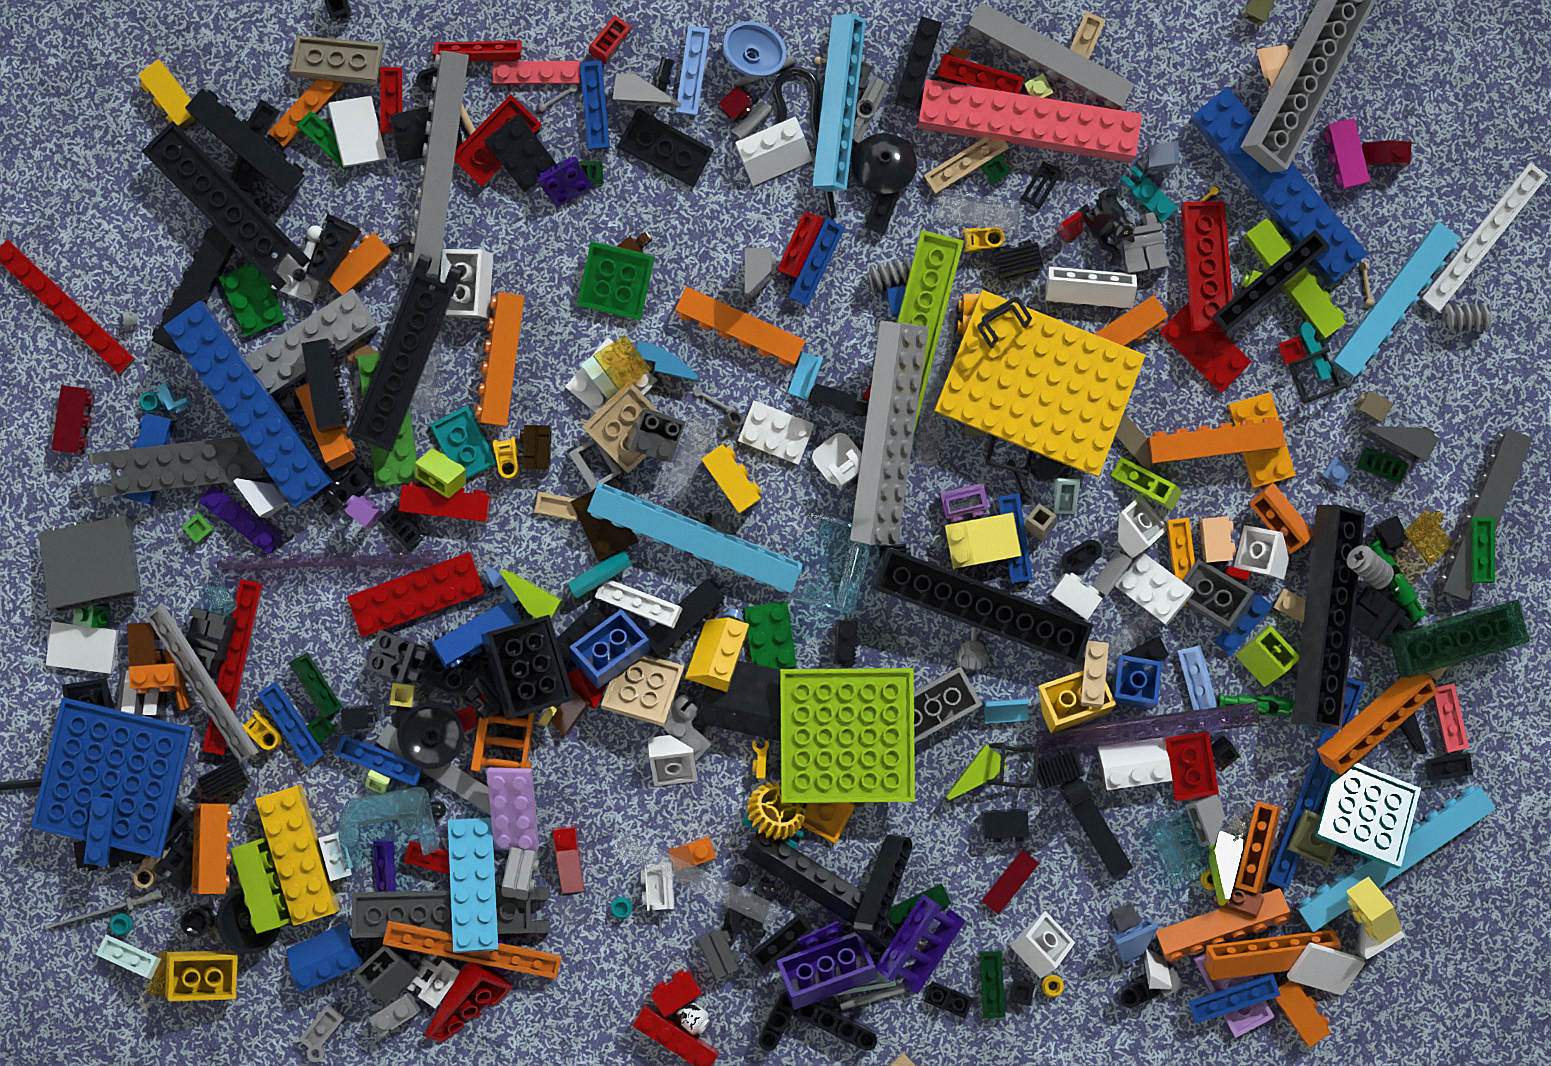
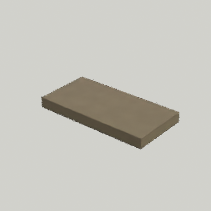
M297 35L290 67V76L377 85L384 45L380 43Z

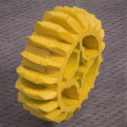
M778 781L773 785L768 782L765 786H759L757 790L752 792L747 803L746 812L749 813L748 820L754 821L752 827L759 828L758 834L765 832L766 838L770 835L773 836L774 840L778 839L779 836L782 840L786 839L787 836L791 837L795 832L799 831L805 820L806 809L802 808L804 803H782L781 786H779ZM765 799H771V802L761 803ZM791 819L789 822L781 823V820Z

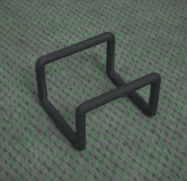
M1015 296L982 317V322L978 324L977 328L990 348H994L998 341V337L989 325L990 321L1012 309L1024 328L1031 322L1032 317L1019 297ZM1017 301L1027 317L1026 321H1024L1016 307L1012 304L1013 302ZM985 325V327L991 334L993 338L992 342L983 330L982 326Z
M1330 348L1295 360L1288 365L1300 397L1305 404L1345 388L1344 384L1339 386L1327 356ZM1323 355L1324 360L1328 361L1331 366L1332 373L1330 375L1335 388L1306 399L1293 366Z
M992 435L985 465L1018 472L1024 476L1029 475L1028 469L1033 451L1029 450L1024 469L990 461L996 437Z
M1003 742L989 744L990 748L1001 749L999 779L987 780V784L1015 788L1036 787L1039 749L1037 747L1021 748L1006 746ZM1005 750L1018 752L1034 751L1033 783L1003 782Z

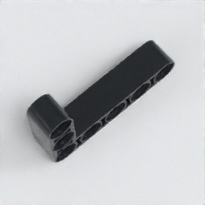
M1076 778L1058 787L1113 879L1115 880L1133 869L1129 859L1091 799L1093 795L1083 779Z
M892 834L887 835L884 839L854 922L855 933L881 953L886 951L897 934L886 921L912 851L911 838Z
M785 989L779 993L759 1034L760 1047L766 1051L774 1050L792 1015L862 1050L869 1051L877 1045V1036L874 1030L819 1002L810 1004L814 1007V1011L808 1015L802 1012V1007L793 1010L791 1004L786 1005L782 1001L783 996L787 995ZM780 1014L785 1020L782 1024H775L772 1018ZM825 1014L833 1016L834 1020L831 1024H824L821 1021ZM850 1024L854 1029L850 1034H844L841 1031L843 1025ZM766 1034L774 1036L775 1041L772 1044H765L762 1038ZM865 1034H870L873 1036V1041L869 1044H864L861 1041V1037Z

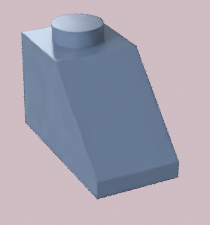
M1179 141L1149 145L1146 148V152L1142 153V164L1146 165V171H1172L1179 164Z

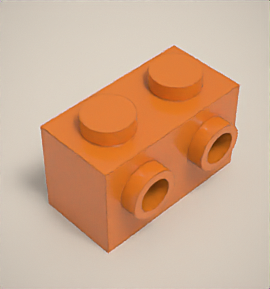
M177 664L129 667L130 689L136 690L137 694L151 693V689H159V692H171L173 688L180 687L179 667Z

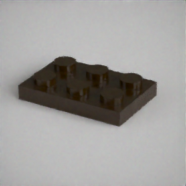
M594 490L570 502L598 561L638 543L632 529L625 526L617 527L610 520L605 518L597 519L587 511L594 495Z

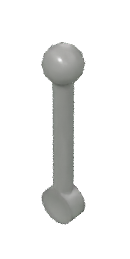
M571 84L569 89L545 104H539V111L544 112L548 106L571 92H577L578 86Z
M701 388L694 389L696 396H702L725 409L727 413L735 410L733 406H727L703 393Z

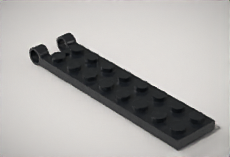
M174 121L169 123L141 151L277 290L280 291L287 282L274 269L288 255L302 268L310 261L282 230ZM274 252H277L278 254L276 258L272 257V254Z
M423 253L420 254L350 434L354 438L393 452L451 299L463 273V269L452 265L445 283L427 277L425 275L431 266L432 257ZM430 285L435 286L434 291L429 290Z

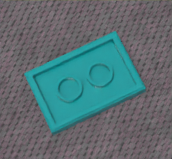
M469 405L429 425L447 458L461 464L466 469V480L497 464V460Z

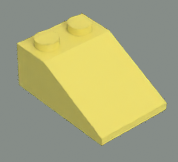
M1014 513L945 525L953 569L1022 556Z

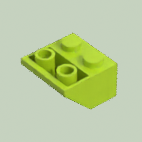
M1271 625L1263 627L1234 655L1263 687H1266L1286 673L1300 657Z

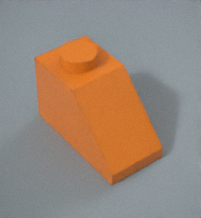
M709 835L668 850L675 871L701 864L717 856Z

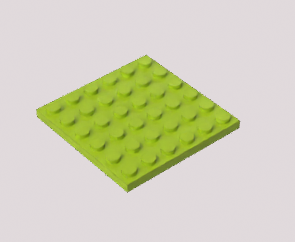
M914 668L780 669L782 803L915 802Z

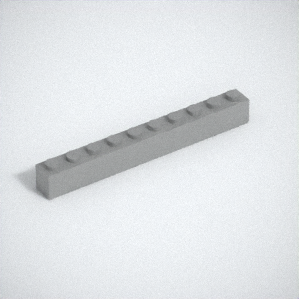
M440 50V55L436 54L434 68H438L437 77L433 76L431 90H435L434 99L429 101L428 112H432L431 121H427L425 134L429 136L428 143H424L422 156L426 158L425 165L420 166L419 178L423 180L422 187L417 188L416 200H420L419 209L414 210L413 222H417L416 231L411 232L410 244H414L413 253L409 252L407 265L411 266V271H414L420 254L423 253L432 257V263L427 274L438 275L469 58V55Z

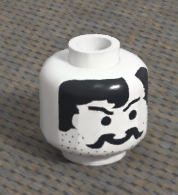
M694 1002L687 1006H682L676 1014L679 1017L677 1025L692 1036L697 1033L701 1035L710 1022L708 1020V1012Z

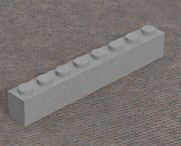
M980 2L968 24L967 30L970 31L969 34L977 39L984 38L989 41L988 44L996 49L1003 48L1007 50L1008 55L1017 60L1021 58L1027 61L1029 67L1035 70L1040 68L1046 71V75L1053 80H1058V78L1063 80L1068 88L1075 91L1079 89L1085 92L1084 95L1093 101L1098 99L1104 102L1106 108L1121 110L1135 85L983 2Z

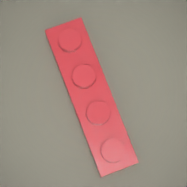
M493 61V84H581L580 61Z

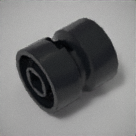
M195 906L186 911L181 917V928L186 935L199 937L213 928L216 921L215 914L208 906Z

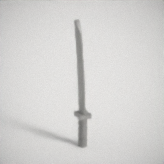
M157 890L135 898L130 896L126 898L127 902L44 927L45 930L126 906L131 910L136 905L164 898L163 890Z

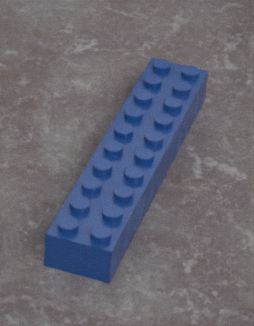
M1225 87L1190 118L1192 123L1295 245L1314 230L1330 245L1329 252L1313 265L1329 285L1336 282L1368 255V252L1292 162L1285 171L1269 172L1241 148L1255 119L1228 87Z
M198 301L163 326L293 508H298L333 483L330 476L205 302Z

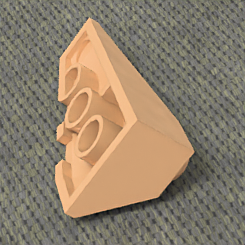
M1287 45L1257 50L1263 76L1271 85L1268 86V93L1292 49L1289 50Z

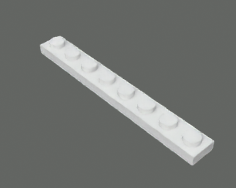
M1529 163L1420 299L1437 313L1440 312L1548 176L1535 165Z

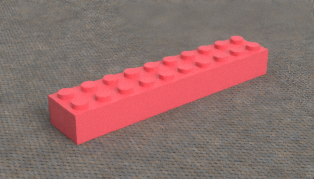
M926 79L917 129L979 139L1004 140L1010 144L1132 163L1137 153L1142 114Z

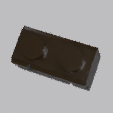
M524 425V430L520 429L519 440L520 443H523V451H519V464H522V469L550 470L552 426Z

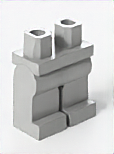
M1154 212L1141 215L1143 226L1136 227L1135 225L1134 243L1127 240L1121 241L1125 273L1133 274L1170 266L1166 255L1161 223H1157ZM1134 216L1127 217L1131 223L1135 224Z

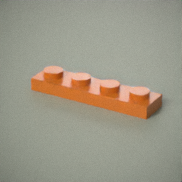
M317 79L268 133L286 148L301 132L296 125L310 110L317 115L344 84L340 81Z

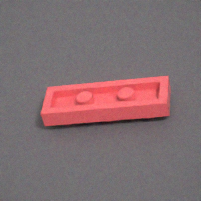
M1455 683L1437 686V693L1433 696L1445 752L1449 753L1469 748Z

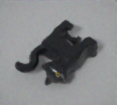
M1117 188L1105 189L1099 193V199L1096 200V208L1090 210L1088 205H1084L1079 209L1084 222L1090 228L1093 236L1098 239L1102 249L1112 253V258L1108 262L1111 266H1115L1121 257L1120 250L1115 245L1125 240L1131 243L1135 242L1133 236L1135 224L1127 219L1124 208L1117 201ZM1112 233H1114L1115 245L1108 243V237Z
M737 864L734 866V870L740 872L742 876L733 881L729 888V908L725 914L723 929H731L733 933L742 934L744 927L741 925L742 919L752 920L753 936L763 938L766 934V930L763 929V923L769 914L770 902L778 897L779 891L772 884L764 882V878H761L757 887V899L739 894L738 889L746 885L750 879V871L745 865Z

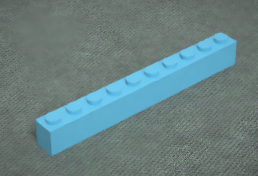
M601 482L598 483L587 510L597 519H608L617 527H628L637 535H648L657 543H668L677 551L690 552L697 559L710 560L717 567L730 568L740 576H750L756 582L775 586L776 590L783 593H792L802 570V563Z
M1469 785L1461 791L1462 795L1456 799L1452 797L1443 803V808L1438 811L1436 809L1432 810L1424 816L1425 820L1420 823H1413L1402 865L1399 869L1370 858L1366 860L1360 859L1352 865L1353 868L1348 872L1342 871L1334 877L1335 881L1329 885L1325 883L1316 889L1317 893L1311 897L1307 895L1297 902L1299 905L1295 909L1308 929L1315 932L1350 907L1347 903L1349 897L1346 891L1365 878L1369 877L1380 888L1494 811L1496 808L1483 789L1479 786L1473 787Z

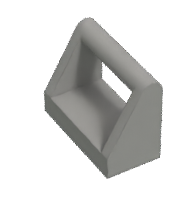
M594 439L569 453L592 491L596 490L599 482L606 484L623 473L616 461ZM594 444L612 471V474L599 481L596 480L580 454Z

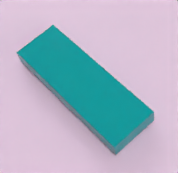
M623 549L568 582V585L577 599L632 566V563Z

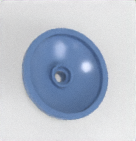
M753 21L737 23L728 29L723 39V53L727 61L737 71L755 78L770 77L779 72L786 61L787 52L782 38L773 29L764 24Z

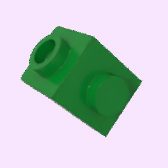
M91 605L74 609L73 625L107 628L110 607Z

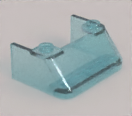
M809 512L808 517L821 520L818 531L821 539L827 540L817 583H807L803 588L802 597L788 594L787 598L844 613H851L857 603L871 545L850 540L852 523Z
M412 787L349 800L344 806L338 832L344 869H350L362 864L358 841L361 836L359 826L399 819L400 828L404 833L408 835L419 833L423 855L439 850L428 792L423 787Z

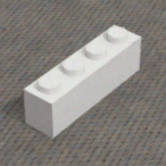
M1049 267L1045 288L1046 301L1133 308L1137 291L1136 274Z

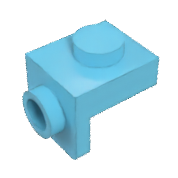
M168 383L157 386L160 391L157 393L158 398L163 405H166L169 411L180 413L188 409L187 405L193 403L187 397L177 401L173 389Z

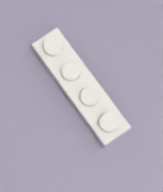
M607 580L600 584L595 595L597 600L673 629L682 611V608L678 605L612 580Z

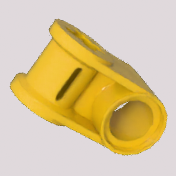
M970 228L962 230L965 239L964 253L996 250L1004 242V233L999 228ZM997 234L1000 237V242L992 244L989 242L988 236Z
M511 437L510 440L504 441L493 440L499 474L507 480L515 479L520 473L516 438ZM507 464L514 465V472L510 475L504 474L503 471Z
M257 710L253 712V716L245 724H241L247 735L263 749H276L282 744L283 739L280 732ZM268 734H272L275 738V742L271 746L266 742Z

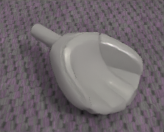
M971 626V639L962 644L956 659L957 664L967 670H979L985 667L990 660L988 651L983 642L977 639V630L973 626Z

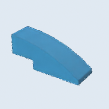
M638 340L635 359L655 363L654 371L656 373L698 382V375L678 357L658 346Z

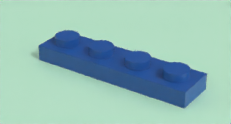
M602 60L580 62L588 150L609 149L610 138Z
M824 218L797 279L795 278L787 297L804 306L809 305L845 227L828 218Z
M1020 493L998 496L1000 515L1014 513L1022 556L1007 558L1010 583L1033 580Z
M277 681L257 694L306 767L325 755V752L306 728L307 725Z
M344 734L335 753L336 756L416 787L424 768L410 763L406 758Z
M1270 973L1189 1000L1188 1002L1197 1024L1281 995L1274 975Z

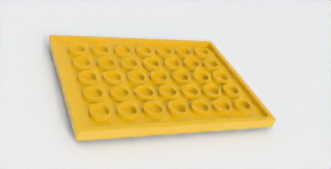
M982 290L934 412L1099 477L1146 355L1027 307L1026 309L1030 313L1032 320L1026 328L1022 326L1012 309L989 322V325L998 337L994 348H990L977 326L982 322V317L1008 300ZM1013 302L1012 304L1016 307L1024 321H1026L1027 317L1020 306ZM985 325L982 326L983 330L992 342L993 338L991 334L989 333Z

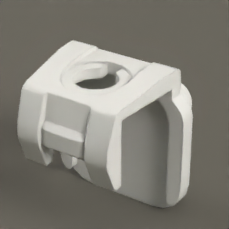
M837 433L815 449L812 460L830 484H835L841 491L859 475L862 453L848 435Z

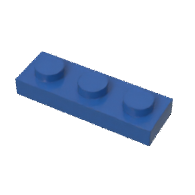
M1254 592L1255 602L1231 635L1222 630L1213 641L1229 656L1236 651L1272 608V605L1257 592Z
M92 797L84 864L108 865L117 801L115 798Z

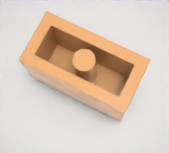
M1229 516L1199 519L1203 561L1207 563L1233 560L1236 549L1234 542L1231 543L1230 534H1233V522L1229 521Z

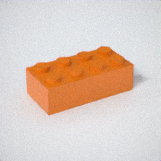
M194 803L193 893L226 894V889H229L230 878L229 875H226V866H230V853H227V844H230L231 832L227 831V823L231 821V808H228V804Z

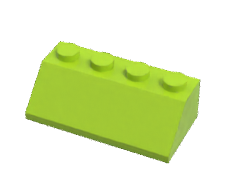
M267 837L231 848V860L236 865L238 882L243 888L244 902L249 908L251 925L255 929L256 934L291 922V916Z

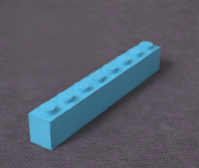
M853 13L832 16L812 186L825 192L847 190L866 19Z
M1441 222L1434 224L1330 363L1350 379L1356 377V375L1360 377L1367 368L1365 363L1368 359H1373L1380 351L1378 348L1382 341L1386 342L1393 334L1391 329L1395 323L1399 325L1405 318L1406 314L1404 311L1407 307H1412L1417 302L1419 291L1421 289L1425 290L1432 282L1430 278L1434 272L1438 273L1446 262L1443 260L1447 254L1451 255L1457 249L1458 244L1456 242L1460 237Z

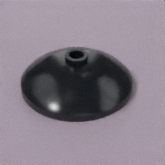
M878 133L865 138L858 144L852 156V172L856 181L865 190L877 195H892L904 190L909 186L916 174L917 158L913 148L903 138L894 134ZM888 156L889 159L883 160L881 157Z
M423 703L413 707L402 718L398 727L397 740L402 754L410 763L425 769H436L449 764L459 754L464 741V730L457 714L447 706L439 703ZM431 732L436 734V739L433 741L429 739Z
M239 888L228 894L221 902L216 915L217 931L221 940L230 949L243 954L258 953L267 949L276 940L281 927L256 934L255 929L251 925L249 908L244 902L243 888ZM243 917L247 918L248 922L246 925L242 924Z

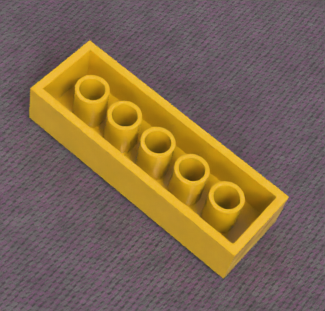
M302 784L256 798L255 801L293 926L338 912L340 910L332 881L329 879Z

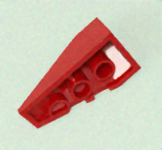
M468 962L459 972L426 1031V1038L443 1043L464 1028L463 1022L472 1017L477 1019L482 1015L480 1010L489 1004L494 1007L513 988L512 984L491 966Z

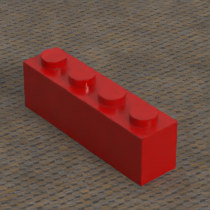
M408 481V486L402 485L399 511L488 522L491 496L486 495L487 491L473 489V493H465V488H461L448 499L431 487L424 488L421 487V483Z
M646 1003L633 1022V1027L693 1066H712L719 1055V1050L696 1035L688 1034L677 1023L668 1017L664 1018L662 1013Z

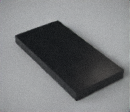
M638 108L617 145V148L692 188L695 187L714 152L713 148Z

